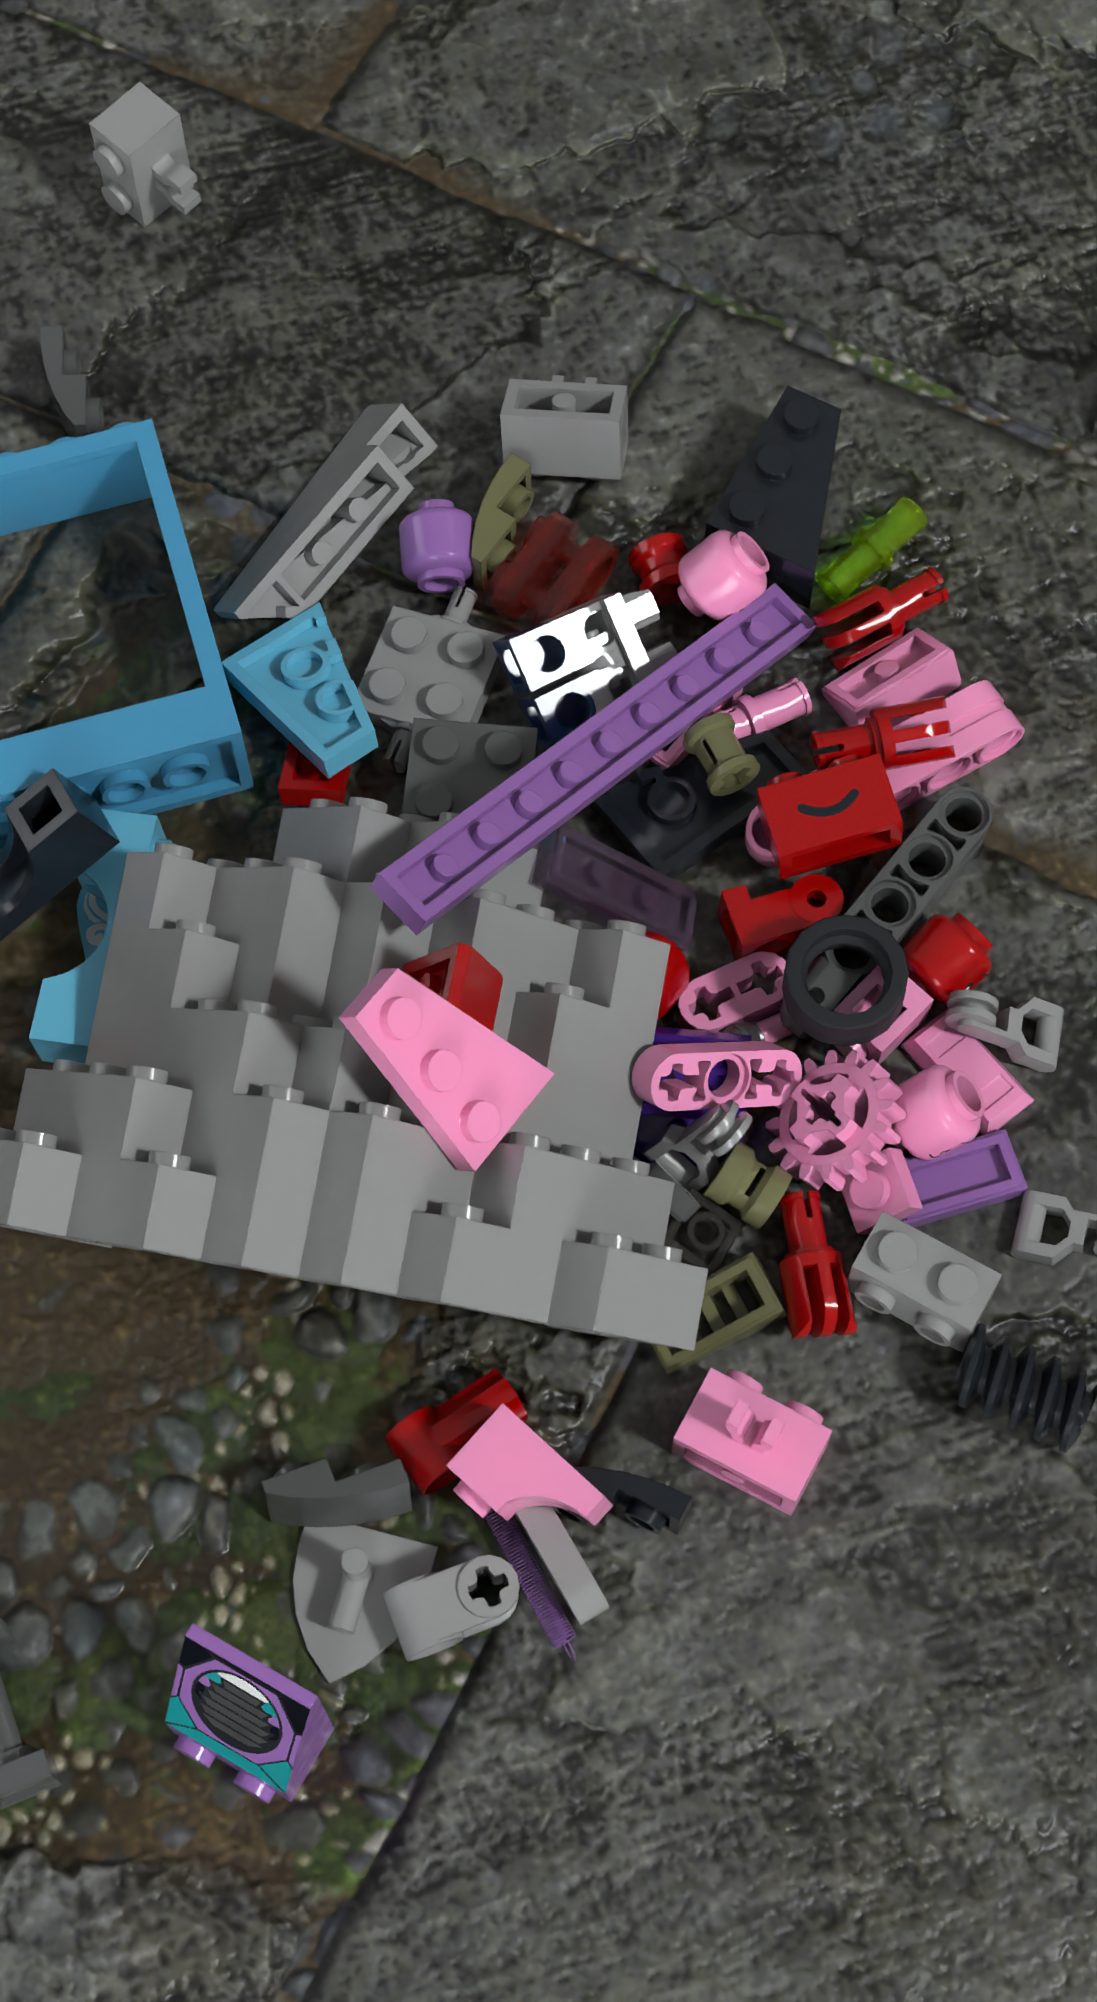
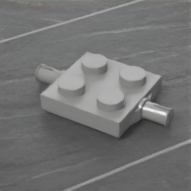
M463 586L454 587L444 615H427L393 606L357 690L372 724L383 727L393 735L387 751L381 760L382 765L390 771H394V768H396L397 773L406 772L414 718L478 723L502 665L492 642L506 635L473 627L467 623L473 606L478 599L477 593L466 587L465 592Z

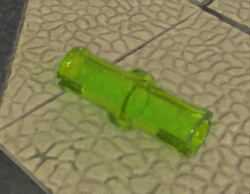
M901 497L896 505L870 529L861 528L852 536V545L826 570H822L818 574L817 580L822 590L832 600L840 603L849 598L876 571H886L894 563L893 555L928 524L923 510L908 497Z

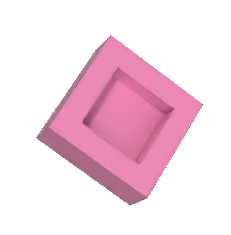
M888 1147L881 1152L885 1155L888 1162L884 1167L875 1164L873 1161L865 1166L867 1181L860 1183L851 1174L846 1175V1182L842 1193L857 1234L870 1235L882 1211L902 1220L923 1209L902 1149Z

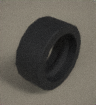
M846 914L822 918L804 929L788 950L782 984L786 1009L802 1031L820 1042L843 1047L868 1043L887 1031L901 1012L909 970L902 947L890 931L874 921ZM847 948L861 951L874 959L881 968L884 980L882 994L874 1006L864 1012L843 1014L829 1011L816 1003L809 994L806 981L808 967L816 956L827 950Z

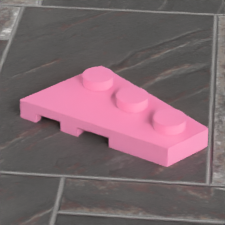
M399 968L380 969L338 1017L458 1171H476L555 1074Z

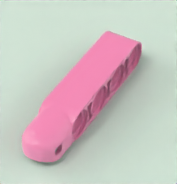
M990 681L976 682L946 698L947 708L915 715L893 727L894 731L949 720L951 733L895 743L896 754L898 756L926 748L934 749L954 745L956 756L955 758L887 770L886 773L899 811L998 758L1015 746L1025 733L1024 727L1014 713L1006 708L1003 698ZM757 805L751 811L746 823L745 845L750 856L759 864L776 868Z

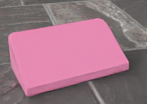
M916 628L830 682L821 690L826 700L849 727L864 724L865 717L869 716L871 709L946 696L961 685V677L954 651L920 628ZM913 716L891 718L892 728Z

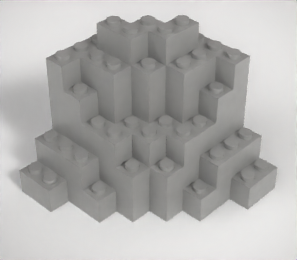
M350 797L348 806L326 799H311L309 808L283 809L273 861L245 858L244 865L228 860L211 858L208 859L207 864L192 860L194 850L162 842L155 843L154 852H127L85 1064L54 1059L52 1070L26 1068L14 1130L0 1128V1227L107 1248L115 1246L160 1253L310 1282L354 1288L404 1299L448 1305L544 1324L555 1329L694 1351L708 1269L681 1263L683 1250L664 1246L675 1182L648 1176L650 1164L633 1160L643 1100L633 1090L632 1070L638 1057L646 1049L653 1046L670 944L645 937L647 927L630 921L608 920L606 929H602V926L582 920L566 919L564 924L555 922V911L540 906L550 853L531 848L416 936L370 886L378 873L451 821L459 813L441 812L439 821L415 814H400L398 818L387 814L388 805L374 799ZM458 942L472 946L503 976L493 1032L555 1073L476 1171H458L338 1018L380 969L399 968L402 970L403 964Z

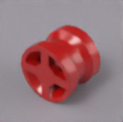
M672 532L648 537L639 542L628 554V563L631 571L636 576L641 577L640 590L649 589L658 607L681 601L677 591L682 585L678 574V567L681 558L687 554V546L681 535Z

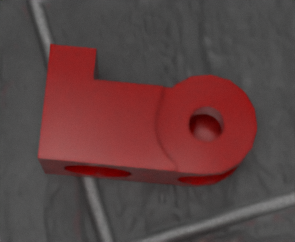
M818 873L808 874L799 878L791 889H784L754 899L750 898L744 884L721 891L717 916L735 961L760 951L772 952L782 956L788 954V950L804 929L822 918L841 915L844 896L842 889L836 881L829 876Z

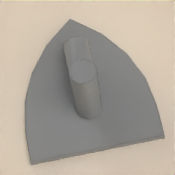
M357 1525L303 1528L293 1575L295 1611L307 1650L329 1684L365 1667L397 1639L398 1636L383 1594L403 1582L431 1573L438 1551L437 1546Z

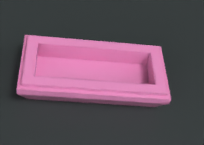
M947 1008L903 1042L900 1047L921 1070L933 1065H944L954 1071L961 1070L968 1074L979 1088L985 1105L979 1133L983 1136L996 1132L1033 1103L1034 1099L978 1038L955 1030L945 1023V1013L949 1009Z

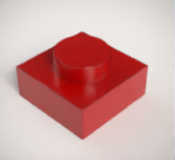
M289 742L278 786L282 805L310 806L311 799H326L343 804L351 765L332 777L327 778Z

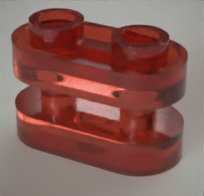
M554 511L547 518L539 516L529 527L523 540V548L512 562L508 559L503 561L493 574L489 584V591L494 593L492 606L514 620L520 618L530 608L536 612L532 621V626L569 609L582 605L594 599L607 582L618 560L619 547L599 535L592 536L582 547L575 543L579 534V523L559 511ZM562 564H565L567 566L550 590L544 589Z

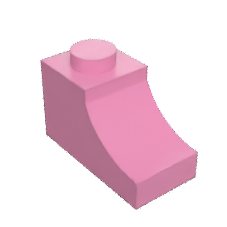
M503 1403L446 1465L461 1479L453 1491L482 1518L491 1509L509 1521L517 1511L524 1508L554 1506L572 1511L596 1526L613 1507L612 1503Z

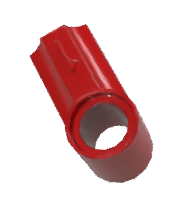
M494 1368L437 1408L434 1405H427L408 1415L385 1436V1442L396 1458L401 1460L405 1471L421 1494L427 1496L439 1491L458 1478L446 1465L502 1403L523 1422L528 1420V1413L507 1379Z

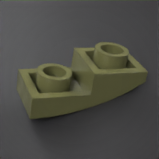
M513 453L508 456L491 482L475 522L471 553L473 587L482 593L496 576L504 577L515 564L519 555L516 523L523 519L534 499V492L531 491V464Z

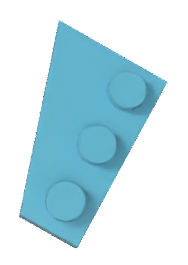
M320 602L222 661L226 680L327 778L332 777L379 747L375 729L356 685L350 678L336 639L331 634Z

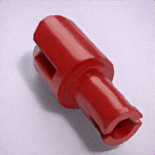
M929 567L917 576L890 590L874 584L813 616L812 619L816 627H825L837 623L863 609L861 613L822 634L821 639L826 649H835L875 632L834 654L831 657L834 668L839 671L903 636L906 621L938 604L941 605L947 602L949 599L947 587L939 590L935 589V586L944 582L938 571Z
M945 696L871 709L869 716L865 717L864 724L822 732H811L812 750L833 745L838 746V750L835 752L813 756L817 771L826 769L830 763L838 758L852 754H859L865 758L880 753L886 771L955 758L954 745L934 749L926 748L898 756L896 754L895 743L951 733L949 720L894 731L890 721L891 718L910 717L924 714L928 711L947 708Z
M809 1190L806 1193L807 1199H803V1191L784 1195L778 1204L782 1212L789 1253L784 1256V1260L779 1262L778 1269L791 1340L806 1338L808 1334L813 1338L828 1337L833 1332L838 1336L856 1334L857 1324L844 1256L841 1251H837L833 1246H828L820 1205V1193Z

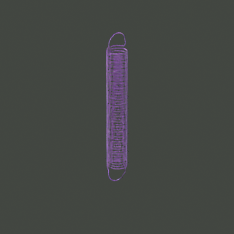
M494 1512L491 1515L485 1516V1521L491 1527L490 1530L494 1533L493 1536H495V1539L499 1542L498 1545L502 1548L501 1551L507 1557L506 1560H508V1563L512 1565L517 1573L518 1580L520 1581L519 1584H522V1590H525L524 1593H527L525 1596H528L527 1599H530L529 1603L532 1602L530 1605L534 1612H536L535 1615L539 1618L538 1621H541L540 1624H543V1630H546L545 1633H548L547 1636H550L548 1639H551L550 1642H553L552 1646L555 1645L553 1649L564 1645L570 1659L576 1662L574 1650L569 1643L576 1636V1633L572 1630L573 1627L569 1624L563 1608L559 1605L560 1602L554 1596L555 1593L549 1587L550 1584L546 1581L547 1578H544L545 1575L541 1572L542 1569H540L539 1563H537L527 1541H525L526 1539L522 1535L521 1529L517 1526L516 1520L512 1516L513 1520L511 1521L502 1519L491 1525L503 1517L501 1516L491 1521L500 1515L498 1514L488 1519L497 1513ZM505 1521V1522L502 1523L501 1525H499V1526L493 1528L495 1525H497V1524H499V1523ZM504 1524H507L506 1526H504V1527H502V1528L496 1530V1529L499 1528L500 1526H502V1525H504ZM510 1526V1527L507 1528L506 1530H504V1531H502V1532L496 1534V1533L499 1532L500 1530H502V1529H504V1528ZM510 1530L509 1532L505 1533L504 1535L499 1536L500 1534H502V1533H504V1532ZM509 1533H512V1534H510L509 1536H507V1537L501 1539V1538L504 1537L505 1535H507V1534H509ZM513 1536V1537L510 1538L509 1540H507V1541H505V1542H502V1541H504L505 1539H507V1538ZM514 1542H517V1543L513 1544L512 1546H510V1547L504 1549L505 1547L509 1546L510 1544H512V1543H514ZM521 1551V1552L518 1553L517 1555H515V1556L509 1558V1557L512 1556L513 1554H515V1553ZM526 1560L525 1562L521 1563L520 1565L514 1567L515 1565L519 1564L520 1562ZM575 1634V1635H574L573 1637H571L569 1640H565V1639H567L568 1637H570L571 1635ZM565 1643L569 1644L575 1660L570 1656Z

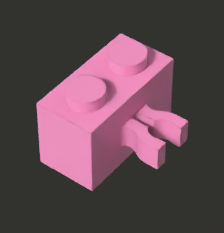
M710 1368L673 1438L671 1454L792 1516L828 1445L832 1430L822 1425L823 1417L812 1408L792 1400L783 1405L763 1395V1386L750 1376L733 1369H729L726 1374Z

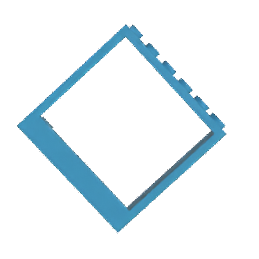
M152 419L136 423L122 422L112 426L109 430L77 438H59L49 445L18 453H0V536L152 498L205 686L0 740V852L9 834V821L4 808L52 768L92 796L101 809L148 815L254 788L242 732Z

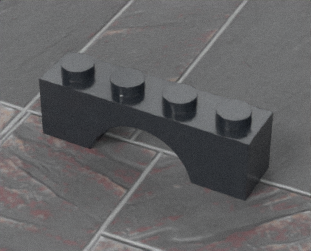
M53 768L4 808L9 821V834L0 852V941L120 843L97 801Z

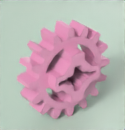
M829 1050L825 1057V1064L820 1067L808 1058L804 1061L806 1075L801 1078V1082L795 1088L791 1098L787 1102L775 1106L780 1110V1116L766 1121L765 1128L777 1137L768 1147L770 1152L782 1160L780 1166L792 1174L796 1180L801 1179L815 1190H819L824 1182H826L836 1191H842L846 1182V1175L851 1174L860 1183L867 1181L865 1166L873 1161L875 1164L884 1167L888 1161L881 1152V1149L885 1144L900 1143L901 1137L891 1129V1125L906 1118V1111L895 1103L903 1093L901 1088L889 1079L891 1074L874 1059L868 1061L858 1051L852 1050L844 1059L835 1050ZM831 1114H834L841 1121L840 1126H836L830 1120Z

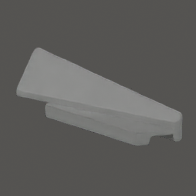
M402 403L370 405L361 413L215 606L214 612L218 616L231 619L294 618L317 604L414 489L404 476L438 447Z

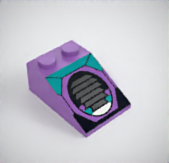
M192 1623L184 1638L165 1718L166 1725L173 1733L179 1735L173 1747L207 1768H210L214 1759L217 1758L239 1772L233 1783L267 1804L270 1803L275 1793L292 1802L334 1730V1726L319 1697Z

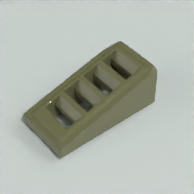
M751 1252L711 1274L706 1279L701 1310L714 1333L703 1338L698 1330L694 1351L685 1349L679 1351L678 1348L651 1345L668 1375H671L787 1317L786 1307L760 1259ZM745 1280L749 1283L761 1306L752 1312L749 1311L736 1287L737 1284ZM721 1292L725 1295L737 1318L736 1321L729 1325H726L712 1299L713 1296Z

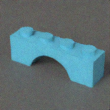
M101 809L120 843L77 878L84 890L99 898L107 906V926L100 944L87 960L66 973L42 980L29 1040L43 1062L54 1063V1059H62L85 1064L127 852H154L155 843L173 844L171 840L166 839L159 818L156 815Z

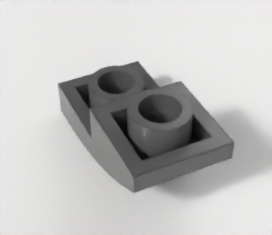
M63 325L39 326L44 368L57 413L68 437L77 438L104 431L101 397H92L86 374H81V360L78 348L69 349Z
M327 1459L312 1464L297 1462L283 1467L274 1477L261 1481L267 1511L271 1522L303 1527H341L387 1519L412 1511L410 1484L400 1459L386 1464L380 1462L366 1463L352 1470L346 1478L336 1482Z

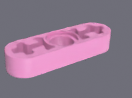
M769 1041L659 1044L649 1047L638 1057L632 1070L631 1080L633 1090L640 1099L665 1111L712 1109L717 1105L721 1106L730 1099L734 1100L739 1105V1108L778 1106L787 1102L795 1088L800 1084L802 1065L794 1052ZM726 1060L728 1072L725 1081L718 1089L710 1091L708 1078L712 1068L718 1062ZM673 1069L684 1074L685 1082L678 1078L664 1079L661 1082L660 1079L662 1076L670 1075ZM751 1069L756 1072L773 1071V1074L764 1076L763 1080L760 1081L751 1077Z

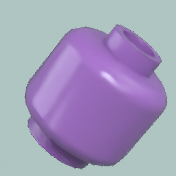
M431 499L420 503L418 510L408 514L399 525L403 575L412 582L418 583V588L421 591L428 593L453 592L456 586H464L465 580L469 579L473 572L471 553L475 528L474 518L466 511L454 508L453 502L446 499Z

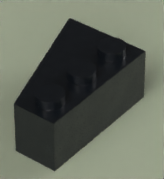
M787 386L708 518L705 528V539L718 530H727L734 534L741 531L748 534L763 550L770 565L769 570L765 573L767 577L766 589L775 583L794 602L810 609L841 409Z

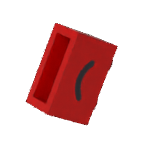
M880 753L865 758L859 754L843 756L830 763L826 769L802 775L800 772L784 773L771 779L766 786L757 788L759 816L780 880L902 845L903 820Z

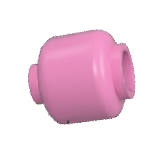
M718 530L708 536L679 561L678 574L682 585L677 590L678 595L685 607L695 616L701 617L703 614H706L713 620L722 622L733 613L740 612L764 594L767 587L765 573L770 568L768 559L760 546L748 534L741 531L734 534L727 530Z
M933 1065L897 1084L903 1094L895 1103L906 1111L905 1119L891 1125V1129L901 1137L900 1143L894 1144L898 1149L908 1150L912 1155L921 1160H933L967 1144L978 1134L981 1117L985 1112V1105L979 1088L965 1072L961 1070L954 1071L944 1065Z

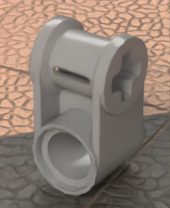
M485 1555L441 1572H433L410 1579L386 1591L383 1594V1598L406 1661H413L445 1650L461 1642L464 1638L498 1626L508 1620L516 1610L520 1586L518 1575L510 1563L501 1557ZM488 1576L492 1585L504 1583L505 1587L499 1593L498 1605L489 1607L484 1598L472 1600L471 1595L477 1592V1579L480 1577Z

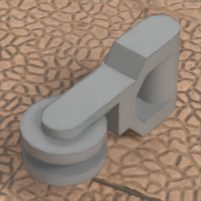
M957 990L948 995L947 1007L949 1009L945 1013V1023L949 1027L1005 1048L1011 1061L1039 1072L1047 1073L1056 1070L1064 1015L1062 1007L1033 997L1020 1003L1015 1008L1010 1006L998 1012L999 1001L988 993L976 990ZM1023 1017L1037 1022L1034 1046L1027 1043L1021 1031Z
M730 1099L721 1106H715L687 1127L674 1124L669 1125L645 1145L641 1154L650 1162L655 1159L693 1195L711 1182L719 1168L717 1157L728 1152L742 1138L750 1127L752 1116L745 1111L736 1115L739 1105ZM679 1152L685 1153L687 1156H689L697 1164V1167H695Z
M1027 1190L1023 1194L1010 1254L1021 1260L1053 1266L1071 1252L1083 1253L1088 1228L1097 1229V1214L1073 1210L1068 1199L1064 1196ZM1046 1214L1064 1218L1069 1227L1068 1237L1057 1245L1040 1242ZM1096 1239V1241L1094 1242V1247H1093V1251H1094V1253H1095L1096 1255H1097V1239Z

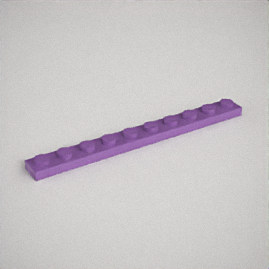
M774 583L766 589L764 594L746 608L730 615L378 873L370 888L417 936L683 734L692 725L704 718L804 642L816 627L814 621Z

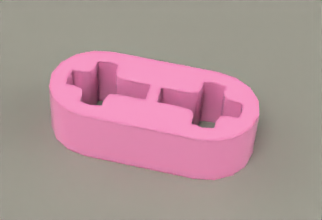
M760 951L749 954L692 980L679 998L678 1020L680 1027L688 1030L722 1033L731 1023L757 1022L775 1014L780 1010L784 998L782 984L786 961L775 953ZM760 972L766 980L776 978L773 994L766 995L761 987L741 994V992L748 990L752 986L754 973ZM699 998H704L709 1005L717 1004L729 998L728 1001L718 1006L717 1019L709 1021L704 1013L693 1015L696 1009V1000Z

